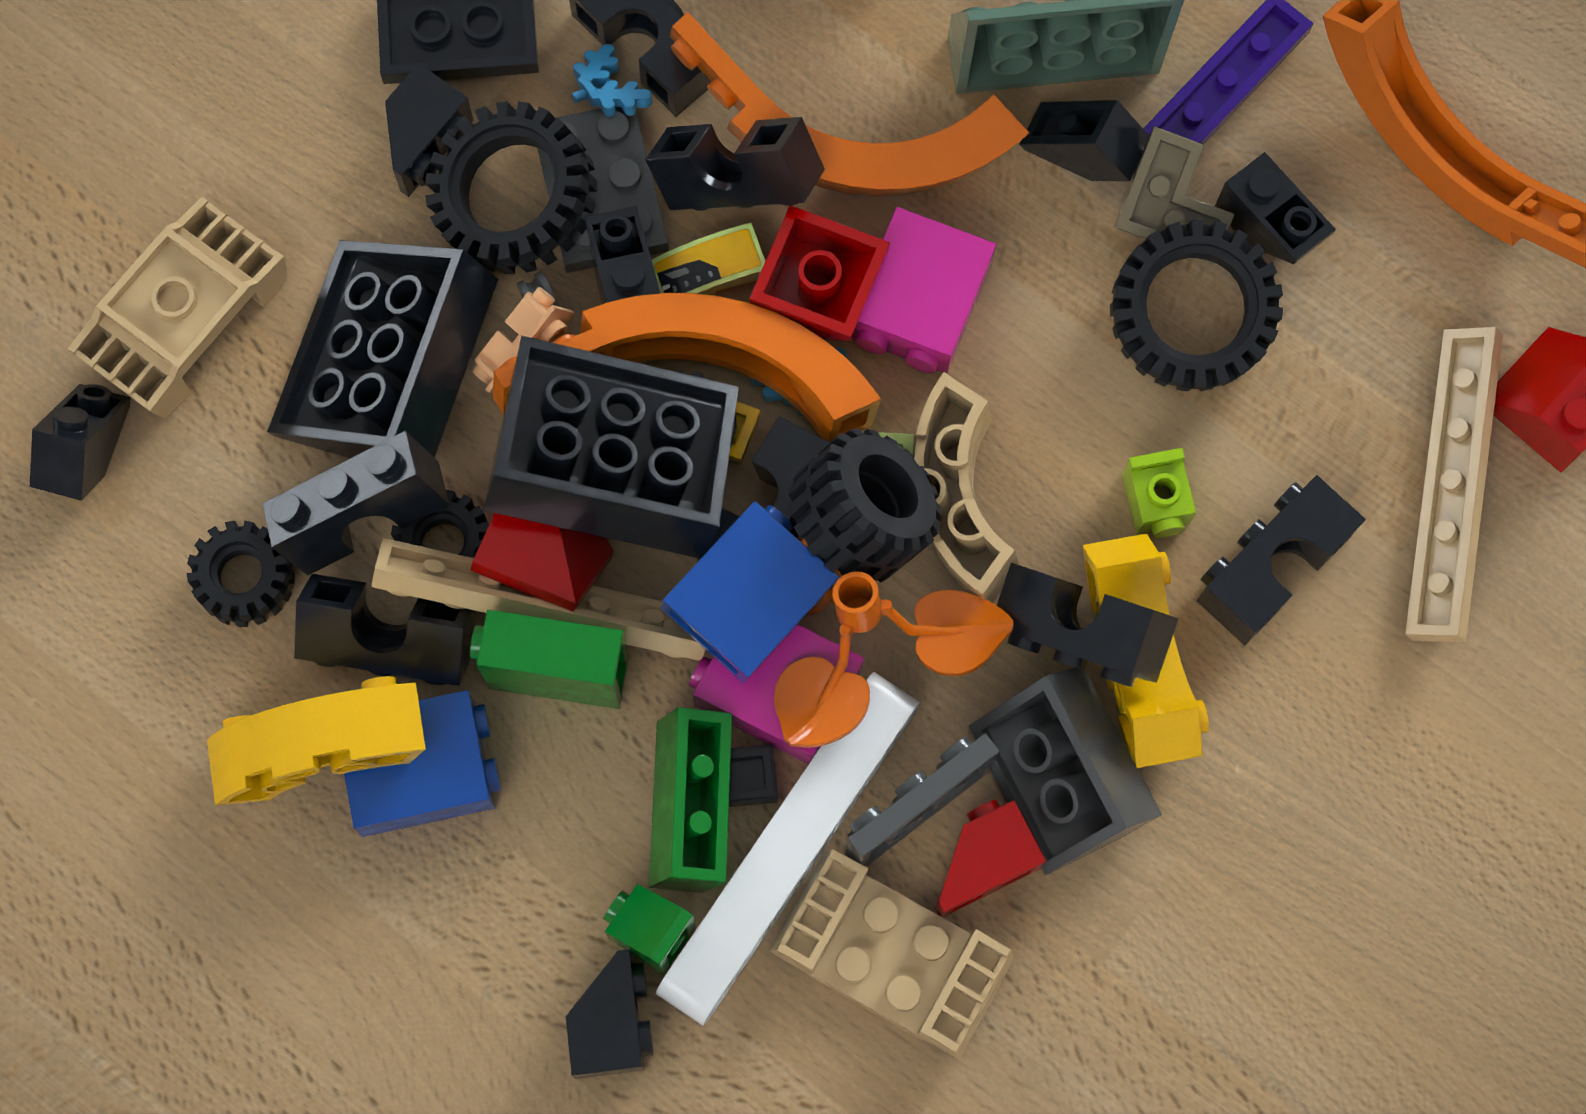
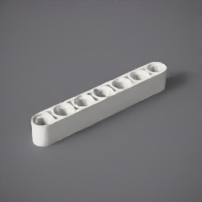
M875 672L866 680L870 688V703L862 722L842 739L820 747L683 948L656 991L658 996L702 1026L708 1022L920 706L921 702Z

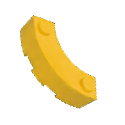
M1147 533L1083 545L1091 612H1095L1097 616L1104 595L1107 594L1169 615L1165 585L1171 583L1169 560L1164 551L1158 552ZM1173 634L1157 683L1136 678L1133 687H1129L1106 679L1108 690H1114L1118 709L1121 714H1124L1118 715V723L1136 768L1203 756L1201 734L1208 733L1209 731L1208 714L1203 700H1195L1190 689Z
M376 677L363 681L361 683L362 689L301 700L254 715L235 716L223 720V728L207 739L215 806L272 800L289 789L306 784L305 777L315 775L321 771V767L329 765L331 773L345 774L371 768L410 764L426 750L416 683L396 684L395 677Z

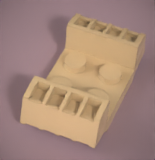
M201 197L176 222L167 225L107 292L95 306L91 319L67 349L147 410L166 419L191 393L182 379L184 374L249 299H253L264 308L287 279L285 257L234 221L226 213L219 210L204 197Z
M835 850L824 852L769 952L899 1028L960 1060L1014 960L1012 950L977 929L972 934L878 882L867 875L869 868Z

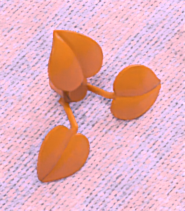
M803 539L801 543L807 547L808 544L805 541V539ZM836 570L834 573L839 576L838 580L808 614H816L822 611L831 601L835 605L837 618L841 624L839 629L841 638L838 661L834 667L824 658L806 657L791 663L782 672L775 687L774 706L781 725L784 741L793 747H820L842 739L862 722L869 708L870 688L862 676L845 672L849 663L851 637L853 633H864L873 629L880 622L882 616L886 615L907 635L918 636L916 641L918 659L926 668L944 676L966 675L984 665L1012 632L1014 626L1013 619L996 604L986 599L983 600L977 595L959 590H939L925 595L916 603L914 614L917 625H913L893 608L890 600H880L878 585L870 575L863 572H850L842 576Z

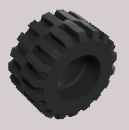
M856 428L850 429L845 434L841 433L811 459L793 477L794 483L789 486L788 497L793 502L788 507L790 516L797 522L794 528L798 536L805 539L809 545L807 549L814 557L818 556L823 560L824 566L833 573L837 570L842 576L850 572H863L881 583L891 577L934 541L933 538L939 534L941 528L938 520L942 517L941 506L935 500L939 497L936 488L930 484L927 478L929 475L924 467L919 466L913 459L915 456L906 448L904 450L900 448L896 440L887 435L882 438L874 430L866 429L862 432Z

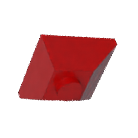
M494 513L473 559L470 571L574 612L612 559L614 550L605 537Z

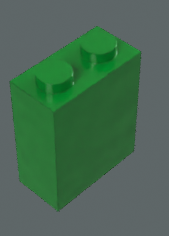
M487 609L484 626L476 625L474 628L470 648V658L477 660V671L481 672L489 689L620 709L629 659L623 630Z

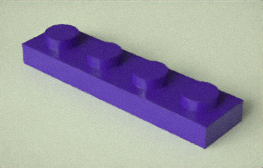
M1266 0L1143 129L1149 135L1152 127L1155 126L1204 145L1310 33L1314 23L1285 0Z

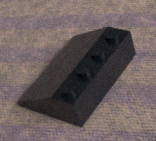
M340 240L267 432L278 438L352 458L406 430L435 458L498 278L464 249Z
M521 336L493 460L484 511L701 559L708 552L720 524L739 387Z

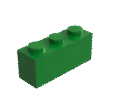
M677 707L657 721L649 888L704 893L726 882L732 713Z

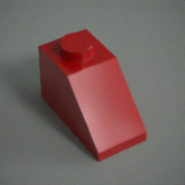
M994 799L966 814L970 822L963 825L959 833L935 907L937 914L942 918L1040 870L1046 862L1014 800L1000 807L997 800Z

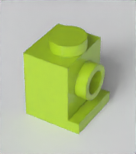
M1183 448L1140 455L1128 459L1122 472V478L1136 535L1153 532L1155 538L1177 535L1186 530L1185 525H1189L1195 516L1196 509L1183 462L1185 459ZM1169 487L1171 498H1159L1155 494L1154 489Z

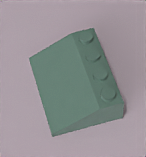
M1065 0L1063 2L1043 4L1022 2L1012 7L992 9L971 7L962 12L951 14L948 44L956 94L1159 74L1184 0Z

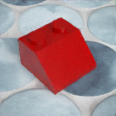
M789 206L751 293L749 303L778 313L802 325L824 340L850 341L889 250L890 242L795 206Z
M1548 327L1498 380L1493 416L1560 473L1586 449V337Z

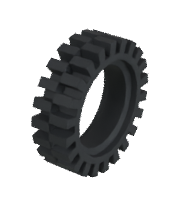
M508 101L497 102V114H493L486 106L475 110L479 120L476 124L473 125L465 116L455 123L463 132L457 140L448 132L441 139L440 142L449 150L446 156L435 151L432 155L430 163L439 171L438 174H426L425 185L434 192V194L425 195L426 204L435 213L430 216L434 226L442 232L441 236L455 249H464L483 267L492 272L497 267L504 274H515L516 266H519L528 273L537 270L535 260L539 258L547 265L557 261L558 259L552 251L560 245L568 252L575 245L568 237L573 229L582 235L585 232L586 225L581 215L583 212L591 214L594 212L596 202L588 195V192H597V180L589 173L595 170L592 159L585 153L587 149L558 117L555 118L548 110L539 106L536 111L530 103L518 101L517 110H515ZM513 145L533 146L546 152L554 168L555 181L548 204L539 216L526 226L513 231L496 232L479 226L470 210L469 192L474 175L482 163L498 150Z
M1204 219L1191 220L1189 224L1185 225L1176 222L1168 225L1161 232L1157 230L1149 235L1142 244L1134 249L1125 261L1112 289L1113 301L1110 304V317L1113 316L1115 324L1112 330L1115 339L1119 338L1123 345L1121 351L1126 359L1131 357L1138 365L1135 369L1143 376L1148 373L1156 378L1155 383L1164 387L1168 384L1177 386L1176 390L1188 392L1191 389L1206 391L1212 390L1216 386H1224L1233 382L1249 371L1265 356L1266 350L1275 341L1278 330H1276L1277 323L1282 320L1283 307H1279V299L1283 296L1282 285H1276L1273 276L1277 273L1273 262L1267 264L1262 257L1266 251L1258 243L1254 247L1245 240L1248 235L1238 229L1235 233L1226 230L1227 224L1215 221L1213 225H1205ZM1198 258L1217 263L1233 276L1242 292L1245 312L1242 326L1228 346L1217 352L1193 355L1177 351L1160 339L1153 330L1148 318L1146 301L1149 287L1154 277L1162 268L1178 260Z

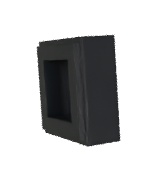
M773 744L731 748L729 807L778 803Z

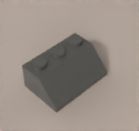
M1072 668L1046 675L968 726L975 740L986 733L1000 752L991 771L1007 802L1009 803L1014 800L1041 850L1046 860L1041 867L1045 875L1125 837L1162 815L1086 670Z

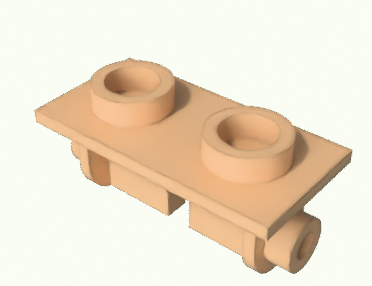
M538 287L533 294L527 292L505 320V323L519 334L513 341L503 331L498 330L474 359L477 365L472 372L481 381L489 384L485 389L489 393H493L494 370L499 369L508 359L517 356L521 336L552 343L559 337L567 335L569 330L567 324L574 317L575 313L572 310L552 305L555 299L544 289Z

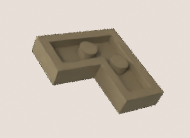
M1152 127L1114 228L1146 239L1157 230L1158 232L1165 230L1170 224L1180 222L1181 225L1189 224L1191 220L1204 219L1205 225H1213L1215 221L1227 224L1226 230H1228L1234 217L1233 213L1185 196L1204 145L1161 128ZM1200 259L1208 263L1215 264L1214 262L1208 261L1206 259Z

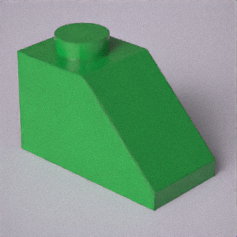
M639 884L635 886L630 895L622 890L614 899L603 918L610 923L605 930L608 939L624 950L629 949L633 956L665 976L696 930L694 917L690 912Z

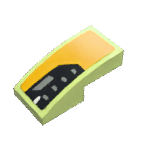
M752 223L702 237L652 259L660 293H696L715 296V292L718 290L756 281L765 263V258Z

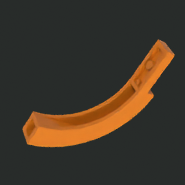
M1340 0L1323 15L1327 36L1336 61L1360 107L1388 146L1432 192L1467 220L1512 247L1521 238H1524L1586 268V203L1549 187L1516 169L1491 151L1463 125L1437 93L1421 67L1409 41L1398 0Z
M689 12L672 26L669 37L675 43L670 47L676 57L688 69L693 70L697 66L708 77L711 83L707 85V88L723 107L729 110L734 105L739 111L730 120L727 129L740 142L743 141L756 120L792 118L755 85ZM994 94L970 115L954 125L931 135L901 142L868 143L851 141L831 136L806 125L825 168L815 186L842 193L866 196L905 195L928 191L954 183L992 163L1029 134L1025 127Z
M659 293L607 302L582 311L580 334H567L552 342L632 362L683 359L706 362L735 370L762 382L783 396L811 423L819 436L828 442H832L841 433L845 434L850 429L858 428L862 431L873 426L881 401L879 395L858 369L844 355L818 335L778 313L747 302L721 296L696 293ZM516 356L505 361L499 369L494 370L493 399L503 415Z

